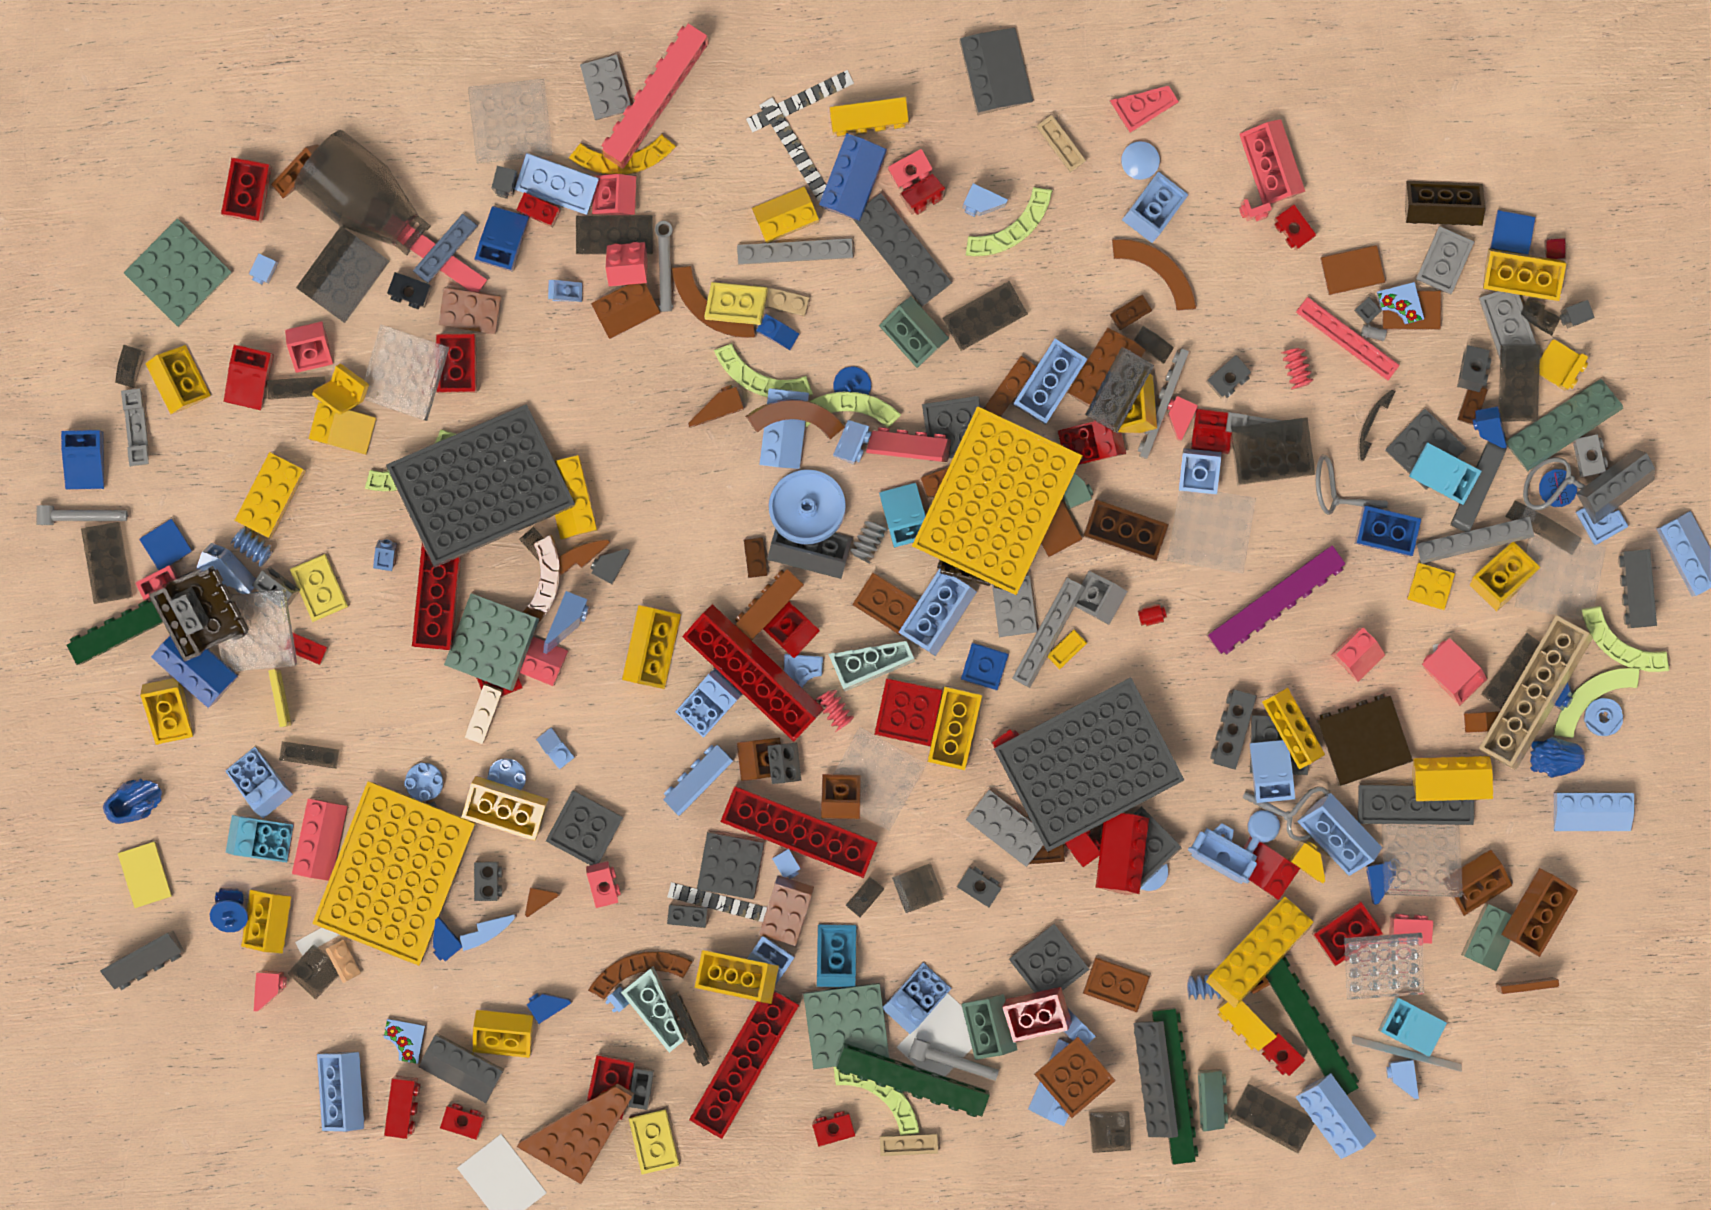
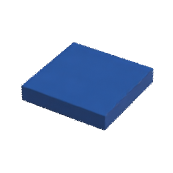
M1498 210L1490 249L1529 255L1536 217Z
M170 519L139 539L158 570L172 565L192 552L173 519Z
M972 643L961 680L998 690L1009 654Z

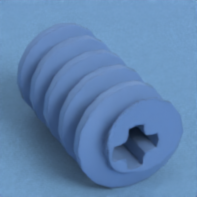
M244 526L238 531L230 544L235 542V549L241 546L240 553L247 551L246 557L250 558L253 556V562L260 560L258 565L262 567L273 553V551H270L271 544L264 547L265 540L258 542L259 536L257 535L252 538L253 531L251 530L246 534L247 527Z
M1200 975L1196 977L1195 981L1192 976H1189L1187 982L1189 1000L1191 995L1194 996L1195 1000L1198 999L1199 994H1201L1203 1000H1205L1206 994L1209 995L1210 999H1213L1215 993L1218 999H1220L1221 995L1206 983L1208 975L1204 976L1203 981Z

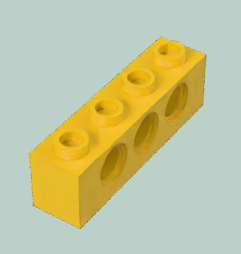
M1289 688L1262 701L1299 769L1325 755Z

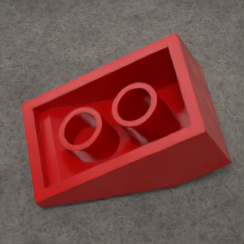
M1251 836L1242 847L1243 849H1247L1252 840ZM1259 842L1253 852L1257 856L1255 861L1257 866L1252 872L1249 881L1279 900L1300 868L1262 842Z

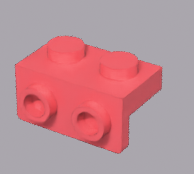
M1244 199L1241 202V207H1239L1242 218H1246L1247 221L1255 219L1256 222L1266 219L1272 210L1270 203L1251 209L1248 199Z

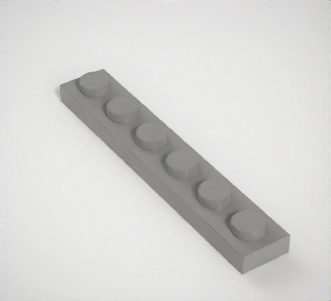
M852 238L737 245L738 265L853 258Z
M1181 349L1180 352L1176 351L1172 360L1175 363L1173 370L1169 369L1165 378L1168 381L1166 388L1162 387L1158 396L1161 401L1159 406L1155 405L1157 429L1144 432V434H1147L1145 442L1141 441L1139 445V457L1147 459L1189 353L1185 349Z
M1526 517L1418 543L1417 547L1421 564L1535 536L1531 519Z
M1066 578L1012 679L1029 688L1032 686L1085 588L1083 585Z

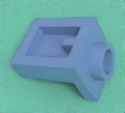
M388 539L378 540L375 547L374 569L393 570L397 543Z

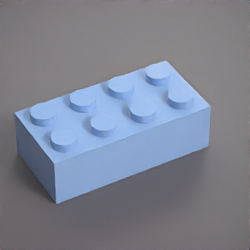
M1054 339L1013 405L1046 425L1087 358L1059 340Z
M1332 1074L1311 1083L1296 1096L1300 1105L1308 1113L1340 1159L1363 1149L1376 1137V1134Z

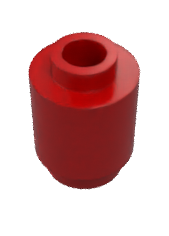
M1160 604L1144 607L1138 611L1141 626L1146 625L1147 627L1163 623V618H1167L1165 608L1160 607Z

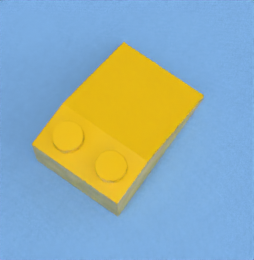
M318 402L308 439L367 455L376 418L350 410L343 414H337L325 404Z
M1511 542L1473 576L1470 586L1497 612L1541 567L1515 542Z
M175 678L142 684L140 696L155 744L158 745L193 737L183 686Z

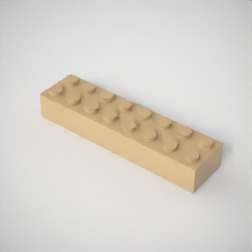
M1557 615L1555 616L1480 745L1479 749L1483 753L1515 771L1517 770L1591 643L1593 637L1590 633Z

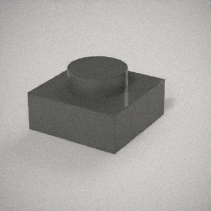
M1369 297L1354 310L1366 324L1381 312Z

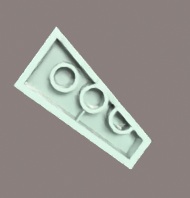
M907 641L829 654L844 691H848L915 662Z
M651 967L621 992L669 1053L686 1039L654 967Z

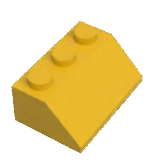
M805 186L752 208L766 243L819 222Z
M186 345L158 354L145 363L170 414L185 410L211 396Z
M1142 368L1132 372L1111 406L1113 432L1143 433L1157 429L1153 375Z
M257 890L249 891L247 904L248 921L246 926H244L241 947L283 954L291 896Z
M1226 1000L1217 1007L1220 1011L1217 1015L1225 1023L1229 1021L1233 1025L1231 1029L1238 1036L1242 1034L1247 1039L1244 1043L1251 1050L1256 1048L1259 1051L1277 1037L1243 1001L1235 1008Z
M476 1010L473 1024V1052L530 1058L533 1015Z

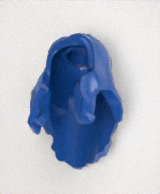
M1550 737L1545 741H1533L1531 744L1533 750L1530 752V762L1532 764L1530 769L1533 772H1545L1550 778L1576 772L1584 765V750L1576 743Z
M142 779L127 781L106 799L103 805V812L106 818L115 824L147 818L151 814V810L160 803L162 790L158 787L157 783L152 781H143Z

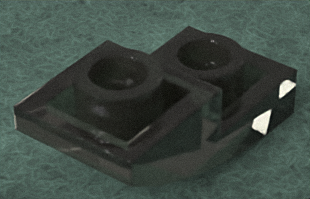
M1528 297L1520 314L1534 326L1552 336L1561 318L1544 310L1546 305Z

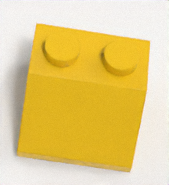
M1308 841L1306 843L1300 842L1288 860L1312 878L1324 884L1325 875L1321 854L1317 852L1318 847Z

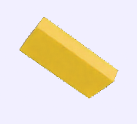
M1073 630L1047 657L1060 670L1087 642Z

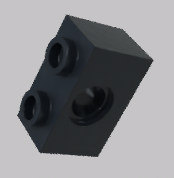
M394 272L387 294L391 296V300L398 303L404 300L409 302L408 306L419 310L420 307L425 308L432 286ZM407 287H413L414 294L410 297L404 295V290Z

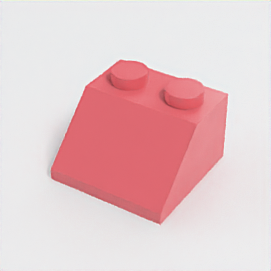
M623 174L595 176L599 178L592 201V214L635 215L636 176Z
M322 321L285 330L286 345L296 373L333 364L327 334Z
M533 636L519 673L554 686L568 650L556 646L549 653L545 654L543 653L545 641Z
M263 970L256 972L254 1011L258 1012L286 988L287 977L284 976V972Z

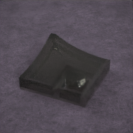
M312 945L288 972L314 999H317L339 977L331 959L316 945Z
M1128 1111L1089 1112L1093 1153L1131 1150Z

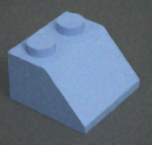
M973 183L962 208L965 209L966 214L975 217V215L982 216L1004 208L1008 199Z
M1183 448L1179 491L1217 494L1221 452Z

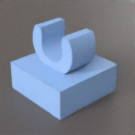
M621 986L612 992L606 1000V1004L611 1002L615 1007L612 1010L613 1012H620L630 1004L621 993L623 991Z

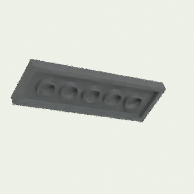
M882 193L866 204L860 221L853 219L921 307L952 284Z
M1358 785V822L1360 824L1474 825V800L1416 801L1414 786Z
M1163 1021L1133 1023L1148 1137H1178Z

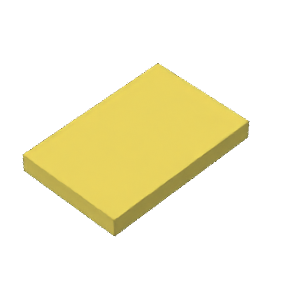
M711 282L704 318L705 320L761 325L768 289L767 287Z
M326 554L290 569L298 589H300L299 592L312 622L348 607Z
M268 670L279 727L291 726L281 670Z
M155 842L117 853L134 908L172 897Z
M666 1109L628 1118L641 1174L679 1166Z

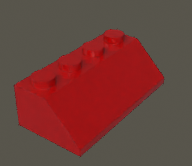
M1121 813L1103 823L1095 888L1124 895L1140 894L1149 818Z

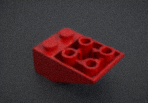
M932 173L901 192L900 197L911 215L914 213L919 215L927 210V205L931 203L935 205L943 200L945 187Z
M233 345L223 402L261 411L274 354Z
M1111 418L1058 430L1061 446L1082 455L1078 465L1126 454L1122 433L1112 431Z

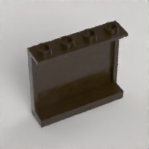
M1384 693L1375 696V700L1369 703L1366 699L1357 702V707L1349 709V706L1338 709L1339 713L1331 715V712L1319 715L1320 719L1316 720L1329 753L1338 786L1413 762L1391 696H1386Z

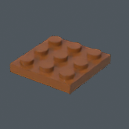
M1078 1036L1034 1073L1071 1118L1076 1116L1116 1081Z

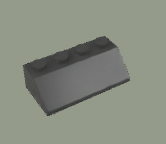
M1635 449L1579 490L1576 494L1592 523H1598L1653 482L1655 479V467L1646 452Z
M775 529L767 560L842 579L852 537L834 533L829 538L818 543L799 544L784 538Z
M1650 549L1621 552V556H1618V564L1620 568L1622 567L1623 575H1620L1621 587H1624L1622 604L1626 606V613L1623 615L1624 624L1627 625V628L1657 626Z
M171 931L100 971L114 990L117 988L123 990L131 985L130 981L136 978L139 981L148 976L147 972L149 970L157 971L165 966L164 962L170 959L173 962L182 957L180 953L184 949L174 931Z
M438 1033L433 1037L419 1065V1068L484 1103H487L505 1070Z

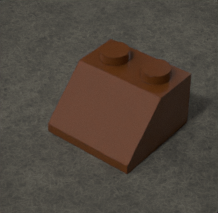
M780 737L737 743L741 781L771 777L767 746L781 744Z
M822 774L821 818L860 819L861 775Z

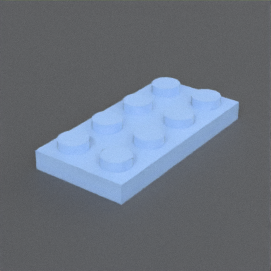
M526 153L515 190L587 215L599 178Z

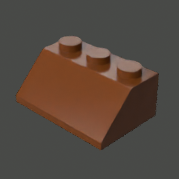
M645 283L626 285L591 303L609 339L660 314Z
M1492 850L1483 853L1475 860L1442 879L1447 891L1463 916L1512 886L1502 863Z

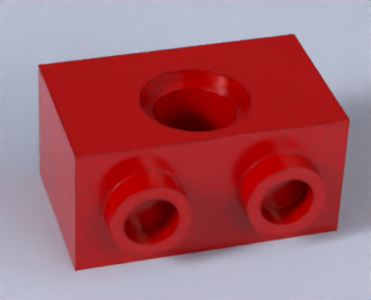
M525 192L516 209L519 213L552 228L561 211L558 207Z
M1292 205L1274 219L1276 222L1274 226L1279 233L1283 232L1287 237L1285 241L1291 249L1295 248L1298 250L1317 236L1295 205ZM1296 224L1299 228L1298 233H1291L1289 225Z
M1276 1032L1275 1035L1277 1037L1262 1048L1264 1051L1262 1055L1269 1062L1273 1060L1277 1064L1275 1068L1282 1075L1286 1073L1290 1076L1305 1059ZM1280 1050H1285L1287 1053L1284 1060L1277 1059V1053Z
M452 1103V1105H447L440 1129L477 1140L485 1116L481 1115V1111L475 1109L467 1111L463 1109L462 1105ZM461 1115L466 1116L468 1124L460 1125L458 1117Z
M839 1111L833 1114L834 1117L827 1119L826 1116L815 1119L812 1126L818 1147L855 1137L849 1112ZM836 1123L839 1126V1130L831 1133L828 1130V1125Z

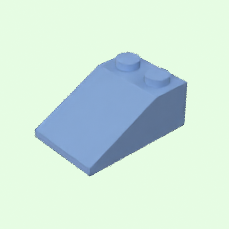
M1157 172L1123 217L1122 221L1153 243L1177 212L1188 194L1160 172Z

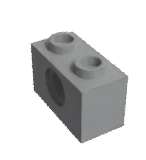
M1598 434L1578 438L1573 441L1580 478L1606 471L1605 468H1608L1607 459L1602 456L1601 449L1604 446L1602 438H1598ZM1589 450L1595 453L1593 461L1588 460L1586 456Z

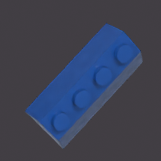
M846 133L819 205L828 211L860 221L887 149Z
M171 636L151 656L153 660L207 708L214 705L238 677L231 668L209 649H205L201 655L184 662Z

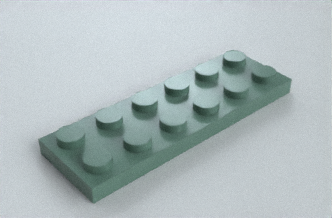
M1600 379L1508 439L1506 445L1528 472L1624 408L1604 381Z

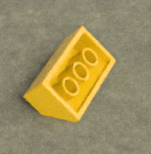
M906 97L829 107L833 135L837 134V137H844L849 132L865 134L867 130L875 129V132L886 131V127L903 129L905 125L909 124Z
M1488 248L1483 289L1559 301L1567 263L1563 260Z
M577 455L554 461L575 503L574 507L555 515L560 539L598 531L580 456Z
M638 605L622 680L665 689L681 614Z
M1490 756L1413 758L1412 780L1416 801L1493 799V773Z

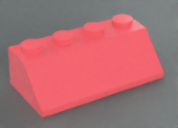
M1281 119L1266 122L1239 134L1263 205L1267 203L1273 204L1306 192Z
M878 427V431H872L866 453L948 462L951 440L946 439V435L934 434V437H927V433L924 432L908 435L906 430H897V433H890V429Z
M308 798L292 874L329 881L337 860L348 806Z

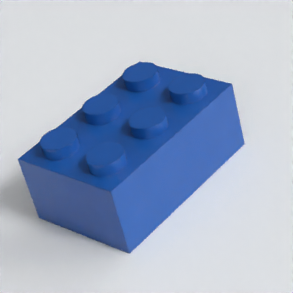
M1363 506L1354 544L1412 557L1421 518Z

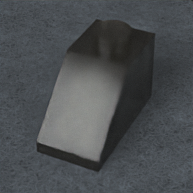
M1142 326L1133 340L1146 350L1145 353L1163 364L1174 349L1163 338Z
M123 345L117 365L115 383L131 388L135 387L145 351Z
M869 876L845 906L861 917L885 888Z

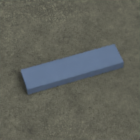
M462 214L416 266L413 272L429 283L474 232L477 225Z

